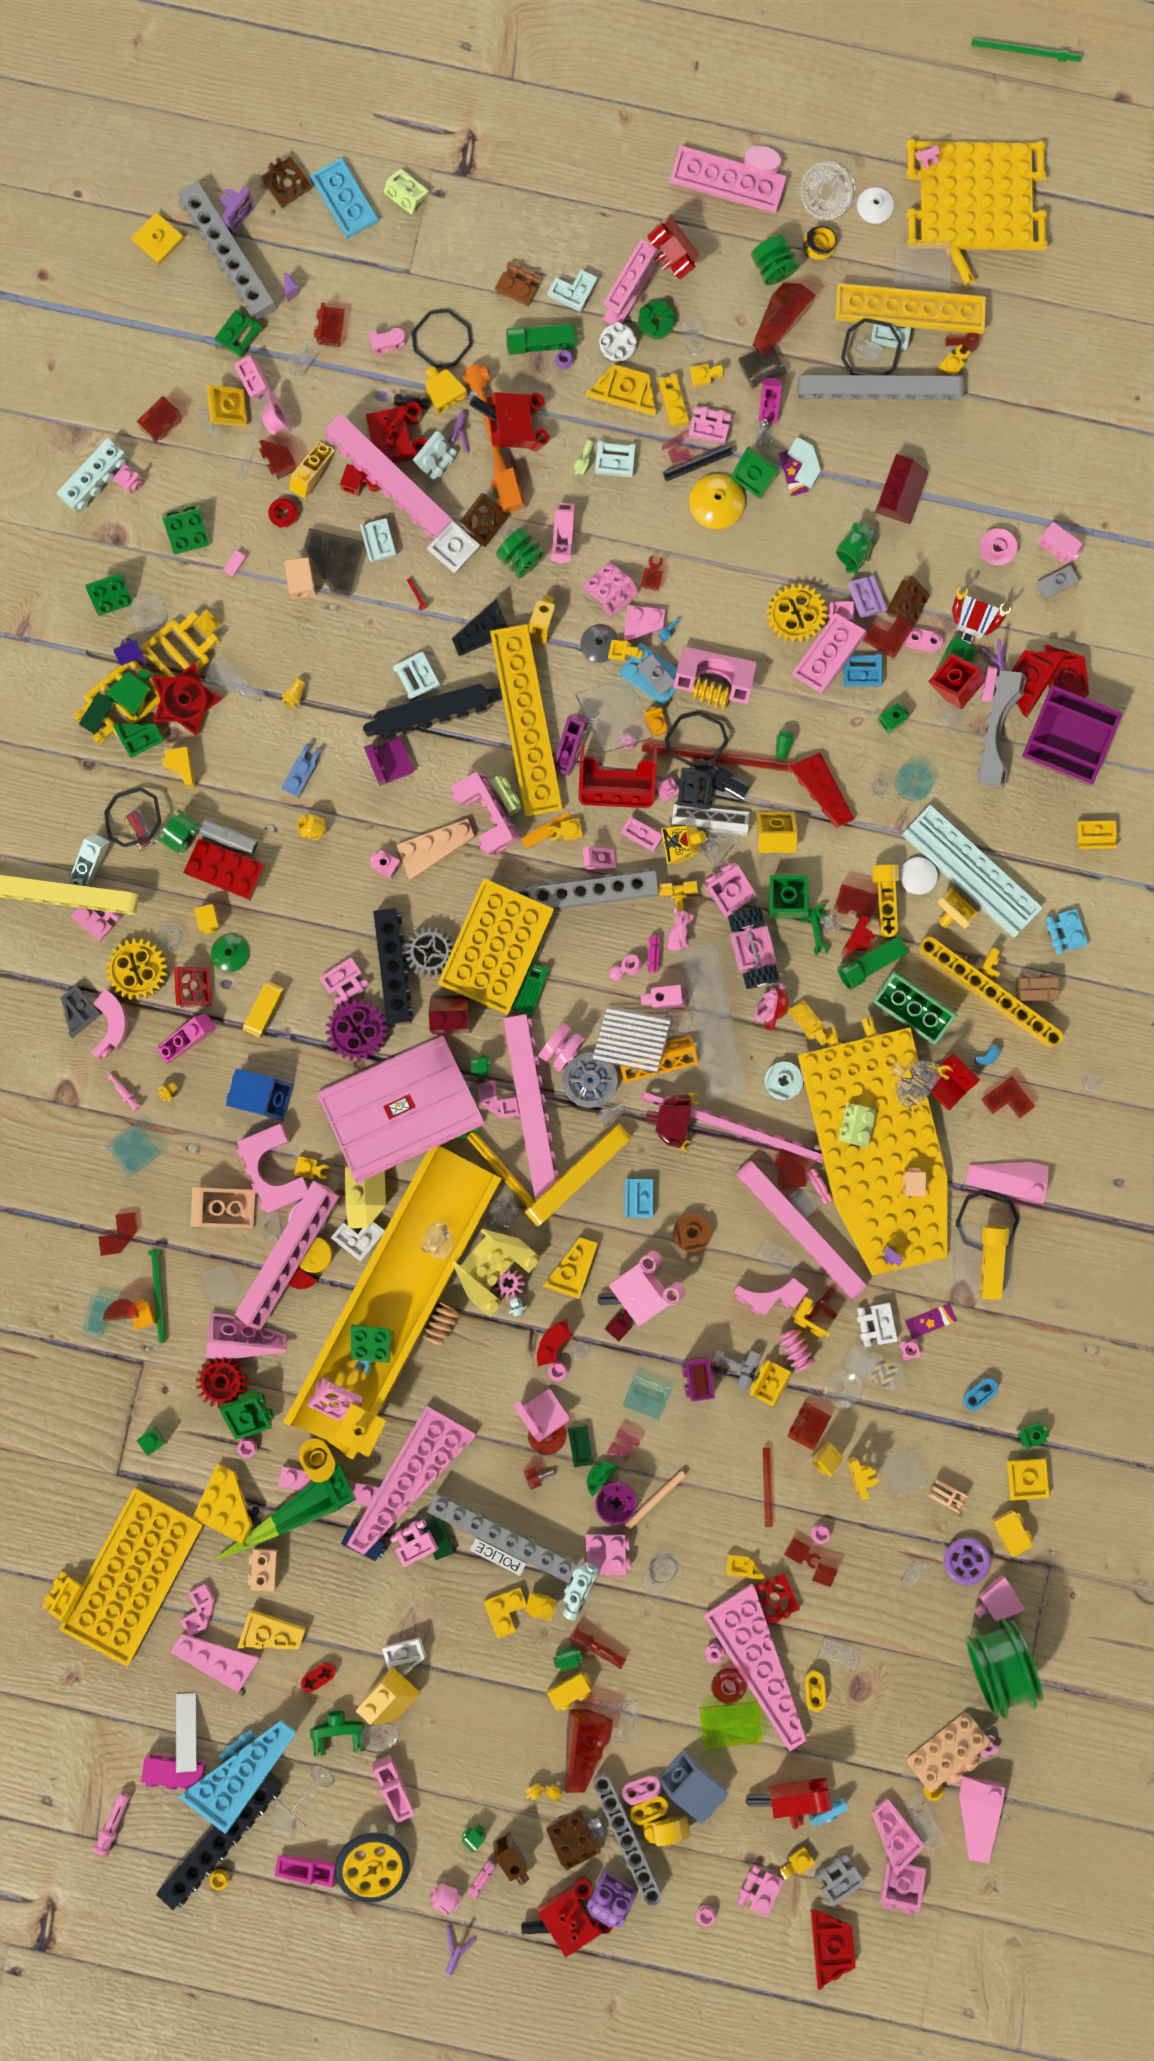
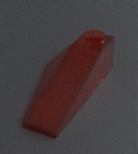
M782 283L771 296L752 346L767 357L812 307L816 295L802 284Z
M569 1709L566 1736V1793H584L593 1777L594 1768L598 1760H601L603 1756L602 1751L611 1739L612 1718L590 1709Z

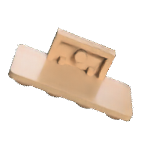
M965 1712L907 1759V1763L927 1790L932 1792L945 1781L949 1785L952 1783L956 1784L962 1779V1775L965 1772L974 1770L980 1761L977 1755L986 1749L991 1742L970 1714Z

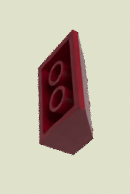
M896 454L875 513L910 525L929 472L915 460Z

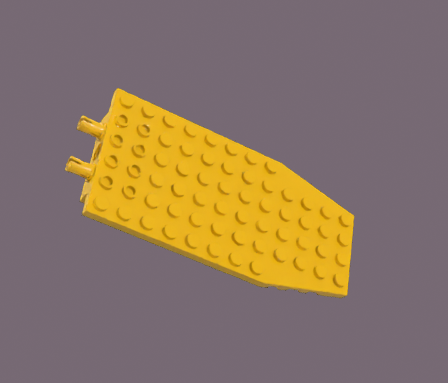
M873 1017L861 1019L865 1032L863 1039L843 1044L839 1043L836 1026L825 1028L828 1040L827 1048L797 1056L821 1154L823 1155L834 1206L840 1214L870 1274L874 1276L947 1258V1174L926 1089L920 1084H923V1081L919 1079L922 1073L911 1028L879 1035V1033H876ZM909 1067L913 1078H915L911 1079L912 1084L906 1083L910 1082V1079H902ZM907 1099L913 1105H921L925 1113L919 1110L916 1114L920 1118H915L912 1110L903 1101ZM847 1103L876 1109L868 1147L839 1141ZM909 1168H920V1172L926 1173L925 1196L903 1195V1171L909 1172ZM886 1246L890 1247L904 1260L900 1266L895 1263L890 1265L884 1259L885 1254L882 1251Z

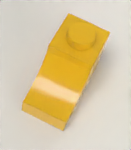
M187 747L164 750L165 756H162L164 768L167 767L170 773L175 772L181 775L188 789L195 788L190 750Z

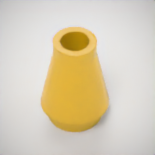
M295 679L294 683L282 695V702L286 706L295 708L296 705H299L303 689L306 685L305 682Z

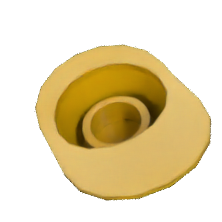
M310 1439L301 1445L298 1457L310 1480L314 1482L328 1480L335 1470V1460L328 1446L320 1439Z

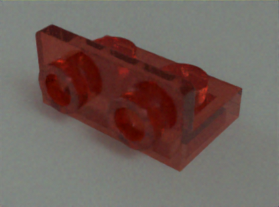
M805 1402L800 1408L794 1424L790 1427L788 1437L814 1451L832 1416Z

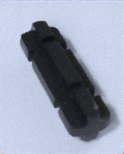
M395 394L394 404L402 406V404L406 406L409 402H416L423 409H429L431 405V400L427 397L421 399L419 396H403V394Z

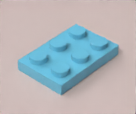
M640 643L637 648L644 651L642 659L629 657L628 662L624 664L618 675L662 706H665L677 689L672 687L660 696L637 668V665L652 654L674 681L677 668Z

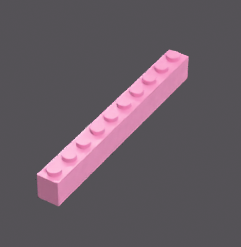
M525 1014L504 1018L536 1200L559 1176L558 1171L553 1170L552 1163L556 1162L554 1151H550L549 1144L553 1143L551 1132L546 1130V1125L549 1124L548 1113H543L542 1106L546 1105L544 1094H540L539 1087L543 1086L541 1075L536 1073V1068H539L538 1056H533L532 1049H536L534 1037L530 1038L529 1030H533L531 1018L527 1019Z

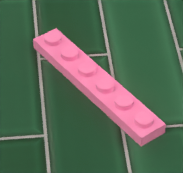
M282 1466L278 1486L302 1491L312 1480H310L304 1470ZM348 1480L357 1499L353 1503L369 1506L380 1487Z

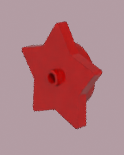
M195 663L191 664L176 677H152L160 698L153 722H178L197 736L203 713L219 703L222 698L202 685ZM182 696H185L187 698V702L185 704L180 702V698Z

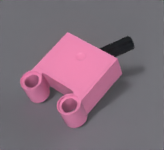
M650 1251L640 1259L637 1265L609 1285L613 1293L599 1294L597 1302L599 1305L622 1304L636 1324L641 1326L667 1306L677 1304L685 1296L686 1290L679 1282L672 1283L667 1289L663 1287L653 1273L661 1265L662 1257L658 1252ZM648 1258L653 1261L654 1265L648 1262ZM671 1290L677 1293V1297L672 1294Z

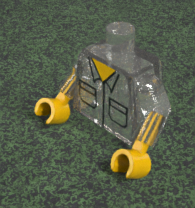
M917 1060L914 1063L910 1062L906 1068L896 1062L892 1067L891 1072L899 1077L894 1084L897 1087L896 1094L899 1101L913 1113L915 1118H920L916 1114L917 1111L922 1110L925 1113L921 1104L940 1077L949 1079L944 1073L946 1070L953 1071L950 1067L925 1060Z

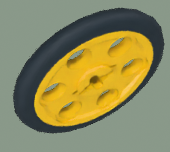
M377 1832L362 1834L350 1840L341 1849L335 1863V1877L342 1891L357 1901L367 1903L386 1900L396 1894L403 1887L410 1871V1859L404 1846L394 1837ZM382 1846L385 1848V1851L382 1854H377L374 1852L375 1848ZM358 1850H363L366 1853L362 1858H358L354 1854ZM390 1860H395L398 1863L393 1868L386 1865ZM370 1865H371L372 1867L376 1866V1869H375V1870L372 1869V1868L369 1869V1866H370ZM350 1868L358 1869L355 1875L347 1873ZM386 1877L390 1879V1882L382 1885L379 1883L380 1879ZM368 1881L370 1886L362 1889L359 1886L360 1883Z

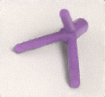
M459 413L456 427L446 440L447 442L450 440L454 442L458 433H460L465 453H468L469 450L463 433L466 414Z
M1000 638L997 639L998 661L986 649L980 647V650L996 665L998 676L1000 670L1005 671L1003 662L1007 649V644H1004L1001 650Z
M448 1925L447 1934L451 1957L446 1973L453 1975L458 1958L476 1941V1938H472L462 1949L458 1945L454 1951L451 1927Z

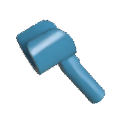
M676 618L667 628L665 627L660 631L659 637L662 642L672 637L670 631L680 622L679 619Z

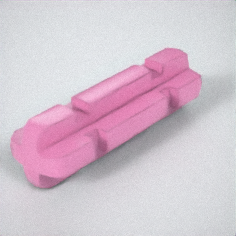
M816 1168L807 1171V1176L812 1180L811 1183L818 1195H821L822 1202L824 1204L831 1202L833 1198L827 1192L828 1189L822 1178L818 1176L819 1173Z
M490 1860L485 1863L484 1869L480 1871L474 1884L468 1891L470 1897L478 1898L480 1890H483L491 1874L496 1869L495 1863Z

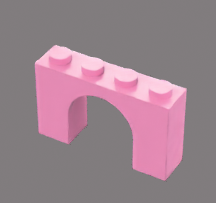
M682 646L673 688L692 692L694 680L698 675L714 673L723 676L730 682L731 693L729 700L748 704L756 662Z
M282 1124L275 1125L237 1142L239 1147H236L240 1158L244 1157L246 1162L244 1169L247 1175H251L254 1181L251 1183L255 1194L259 1193L261 1198L259 1205L262 1211L266 1210V1213L270 1214L304 1198L309 1189L304 1177L282 1186H273L267 1183L261 1175L260 1165L265 1154L289 1143Z

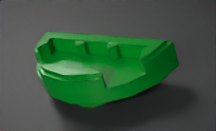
M602 1462L590 1469L586 1484L592 1497L619 1468L617 1465Z

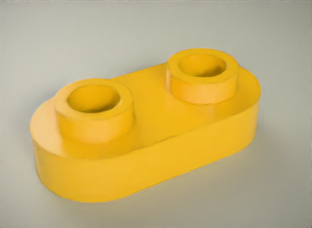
M811 1670L804 1677L805 1699L811 1711L819 1712L826 1705L825 1680L819 1671ZM812 1677L817 1678L816 1683L810 1682ZM818 1697L819 1701L818 1703H813L812 1699Z
M658 1795L653 1799L633 1805L630 1809L631 1820L637 1825H642L665 1815L668 1810L667 1800L662 1795ZM656 1802H660L662 1805L661 1807L656 1808L654 1804ZM642 1810L643 1814L641 1816H638L636 1814V1811Z

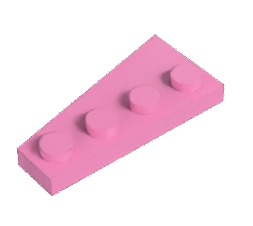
M183 1633L171 1650V1653L237 1693L259 1660V1656L245 1654L242 1651L232 1650L219 1644H212L206 1640Z

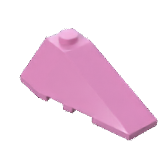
M1033 1162L969 1165L964 1184L1036 1204H1043L1048 1187L1049 1167Z
M210 1313L205 1358L215 1359L216 1357L217 1359H222L224 1357L225 1359L284 1353L287 1351V1335L266 1327L261 1330L255 1329L241 1321L235 1320L236 1317L227 1314Z
M963 1776L961 1779L959 1800L969 1860L989 1863L1005 1793V1787L1001 1782Z

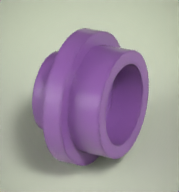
M567 350L559 351L555 356L556 365L561 369L571 367L573 364L571 352ZM566 358L568 361L563 363L561 359Z

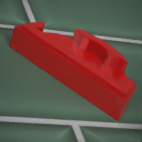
M297 1267L288 1284L296 1289H307L312 1287L318 1280Z

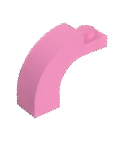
M556 503L551 561H555L558 564L570 563L575 504Z
M106 989L93 1003L106 1015L108 1020V1032L92 1052L99 1059L106 1058L111 1053L112 1046L117 1049L122 1047L129 1027L127 1012L123 1004Z

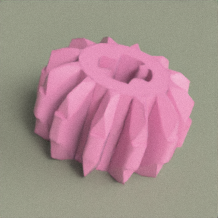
M509 1267L507 1273H504L499 1278V1281L495 1283L499 1284V1286L493 1289L494 1292L499 1289L502 1290L499 1293V1297H502L504 1292H506V1299L509 1300L511 1292L514 1298L517 1297L514 1290L520 1293L523 1292L518 1285H525V1282H518V1279L524 1276L523 1274L515 1276L518 1272L517 1268L512 1274L511 1267ZM505 1278L513 1279L512 1288L504 1287L503 1282H505Z

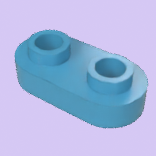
M990 1378L980 1380L964 1394V1406L972 1411L980 1409L997 1394V1383ZM986 1384L990 1385L989 1391L984 1390ZM970 1397H975V1403L970 1404Z

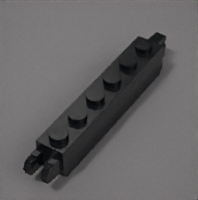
M482 684L469 686L377 711L375 714L376 720L364 723L363 730L368 737L380 735L381 738L391 739L396 737V734L402 732L403 734H409L417 728L428 729L432 727V724L451 722L450 719H465L472 713H486L487 709H490V705L503 700L500 688L485 689V686Z

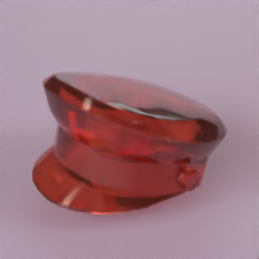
M733 1668L720 1670L714 1676L711 1683V1691L714 1697L724 1704L737 1703L742 1699L747 1688V1684L740 1672Z

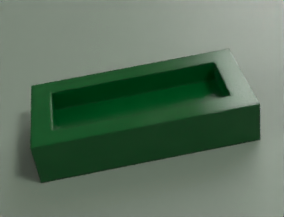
M98 692L79 725L96 734L114 707L115 702Z
M587 1425L568 1428L574 1468L593 1465Z
M435 1517L425 1521L427 1524L423 1528L425 1533L430 1531L439 1548L433 1552L435 1560L454 1554L442 1519Z

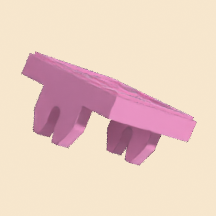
M323 1377L322 1381L317 1383L314 1396L308 1400L307 1406L341 1421L350 1404L353 1403L359 1406L362 1404L363 1397L357 1395L354 1391L350 1392L328 1382V1379ZM329 1393H334L338 1395V1397L330 1398L326 1395ZM330 1402H338L340 1405H332Z

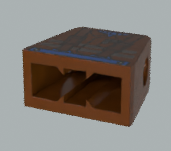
M509 1832L493 1842L495 1859L509 1881L516 1879L519 1885H523L529 1880L526 1873L528 1871L526 1860L512 1834Z

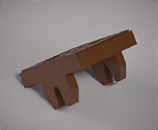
M291 156L284 161L282 158H276V164L274 165L270 162L268 166L269 171L260 176L281 208L312 189V185ZM289 169L294 171L295 174L291 177L285 176L282 170ZM277 174L280 178L279 185L273 187V178ZM285 179L292 181L291 186L288 188H284L281 185ZM300 179V184L296 183L294 185V182ZM282 190L287 191L286 195H282L279 192Z
M481 493L459 523L462 525V530L477 540L481 546L486 547L507 517L486 494ZM486 506L485 509L488 511L481 513L478 510L479 507ZM493 514H494V524H492V517H491ZM473 515L478 518V524L474 529L472 527ZM487 515L488 523L485 526H483L481 524V519L483 516ZM482 528L489 529L487 533L479 534Z

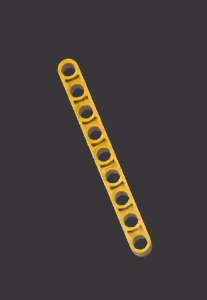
M928 937L919 944L918 950L922 956L1047 1047H1054L1062 1042L1063 1035L1060 1030L936 939ZM924 943H931L933 950L931 952L926 951ZM940 954L947 955V963L940 961ZM956 965L963 967V974L956 973ZM972 976L978 978V986H974L971 983L970 979ZM987 988L994 990V997H989L986 994ZM1003 999L1010 1002L1008 1009L1002 1006ZM1019 1010L1025 1013L1024 1020L1018 1018L1017 1012ZM1034 1022H1038L1041 1025L1039 1032L1033 1029ZM1050 1033L1056 1036L1055 1043L1049 1041L1048 1036Z

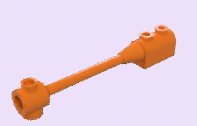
M482 364L467 367L465 369L466 375L462 376L465 386L475 390L478 398L487 403L484 388L488 385V381H491L488 367H483ZM483 414L494 455V480L490 482L493 492H498L499 498L495 499L496 505L499 509H502L503 513L524 509L526 505L517 472L513 467L507 468L499 447L492 446L489 417Z

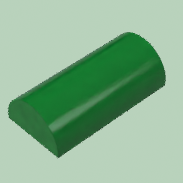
M895 970L882 985L872 1001L935 1046L958 1016L956 1012Z

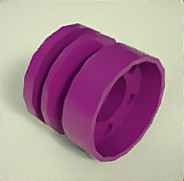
M620 1481L610 1482L597 1494L595 1501L596 1511L599 1517L606 1523L612 1525L623 1524L629 1521L636 1512L638 1505L637 1495L634 1489L627 1483ZM616 1497H619V1501H622L618 1508L612 1503V1500H615Z

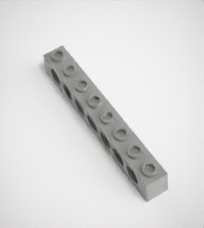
M198 181L178 191L181 198L178 201L183 210L187 209L190 213L188 217L193 226H198L199 230L197 231L203 241L207 240L209 244L207 245L208 250L212 256H217L218 260L216 262L222 271L225 270L227 272L226 278L231 286L235 285L237 288L236 294L240 301L246 302L247 306L245 308L251 317L254 316L259 321L276 311L272 298ZM195 205H201L199 208H193ZM205 220H210L209 223H203ZM214 235H220L217 239L212 238ZM224 250H230L229 253L222 254ZM234 265H239L237 269H231ZM244 280H248V281H249V282H248L247 284H245V285H242V284H241V282L244 281ZM252 296H259L256 300H251Z
M642 869L640 873L632 874V871L622 872L620 876L605 874L602 875V878L594 879V876L584 877L583 881L567 879L564 880V883L557 884L556 881L546 882L545 886L529 884L523 889H519L518 886L507 888L521 895H527L530 899L554 910L658 896L656 872L651 871V869ZM640 880L643 886L636 889L633 887L632 882ZM620 882L624 885V889L616 891L613 885ZM597 885L604 886L605 891L602 894L595 892L594 888ZM582 887L586 890V894L578 896L575 893L576 889ZM565 890L567 892L566 898H558L557 892ZM544 892L549 897L546 901H540L537 898L538 895Z
M439 1492L436 1493L427 1511L567 1583L577 1566L576 1561Z

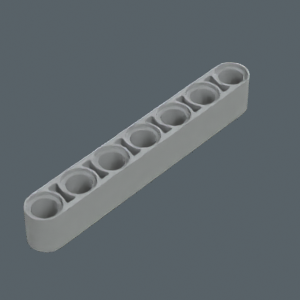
M599 1772L594 1777V1790L644 1902L648 1906H656L661 1901L660 1887L611 1777L606 1772ZM600 1779H605L608 1784L605 1787H599L597 1782ZM608 1798H614L616 1803L609 1806L605 1801ZM617 1816L624 1818V1822L621 1824H616L613 1820ZM624 1835H630L633 1838L628 1843L622 1841ZM637 1853L641 1858L638 1861H633L630 1859V1856ZM641 1872L649 1874V1877L645 1880L640 1879L638 1876ZM649 1891H655L657 1893V1896L655 1898H649L647 1896V1893Z

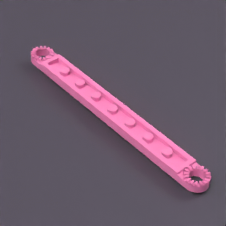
M643 1092L640 1100L660 1107L661 1103L671 1097L666 1096L663 1099ZM694 1105L691 1106L690 1118L810 1160L814 1159L815 1162H823L822 1154L803 1148L804 1144L793 1141L791 1144L785 1141V1137L776 1134L774 1137L767 1135L765 1130L756 1128V1131L749 1129L748 1124L742 1122L734 1124L730 1122L731 1119L720 1115L717 1118L712 1116L713 1112L702 1109L700 1112L694 1109Z

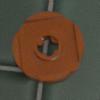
M694 1213L680 1217L673 1228L675 1243L681 1249L688 1252H698L704 1249L712 1236L709 1222L704 1217ZM690 1227L698 1231V1234H695V1238L687 1236Z

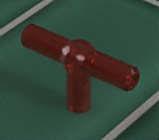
M829 1288L823 1297L817 1300L816 1305L809 1316H807L808 1320L813 1321L821 1310L831 1319L837 1317L838 1314L827 1305L828 1301L835 1294L834 1289Z

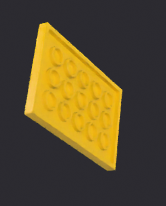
M483 878L438 984L508 1015L554 909Z

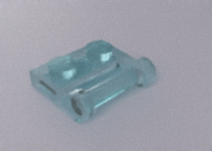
M635 1373L622 1406L659 1420L671 1387L654 1383ZM638 1384L662 1395L658 1399L635 1390Z

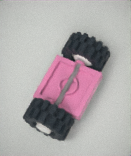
M761 908L748 909L729 915L728 920L731 932H737L730 934V939L738 970L741 972L754 969L743 973L746 989L758 988L778 982L780 979L776 965H772L777 963L768 927L755 928L765 923Z

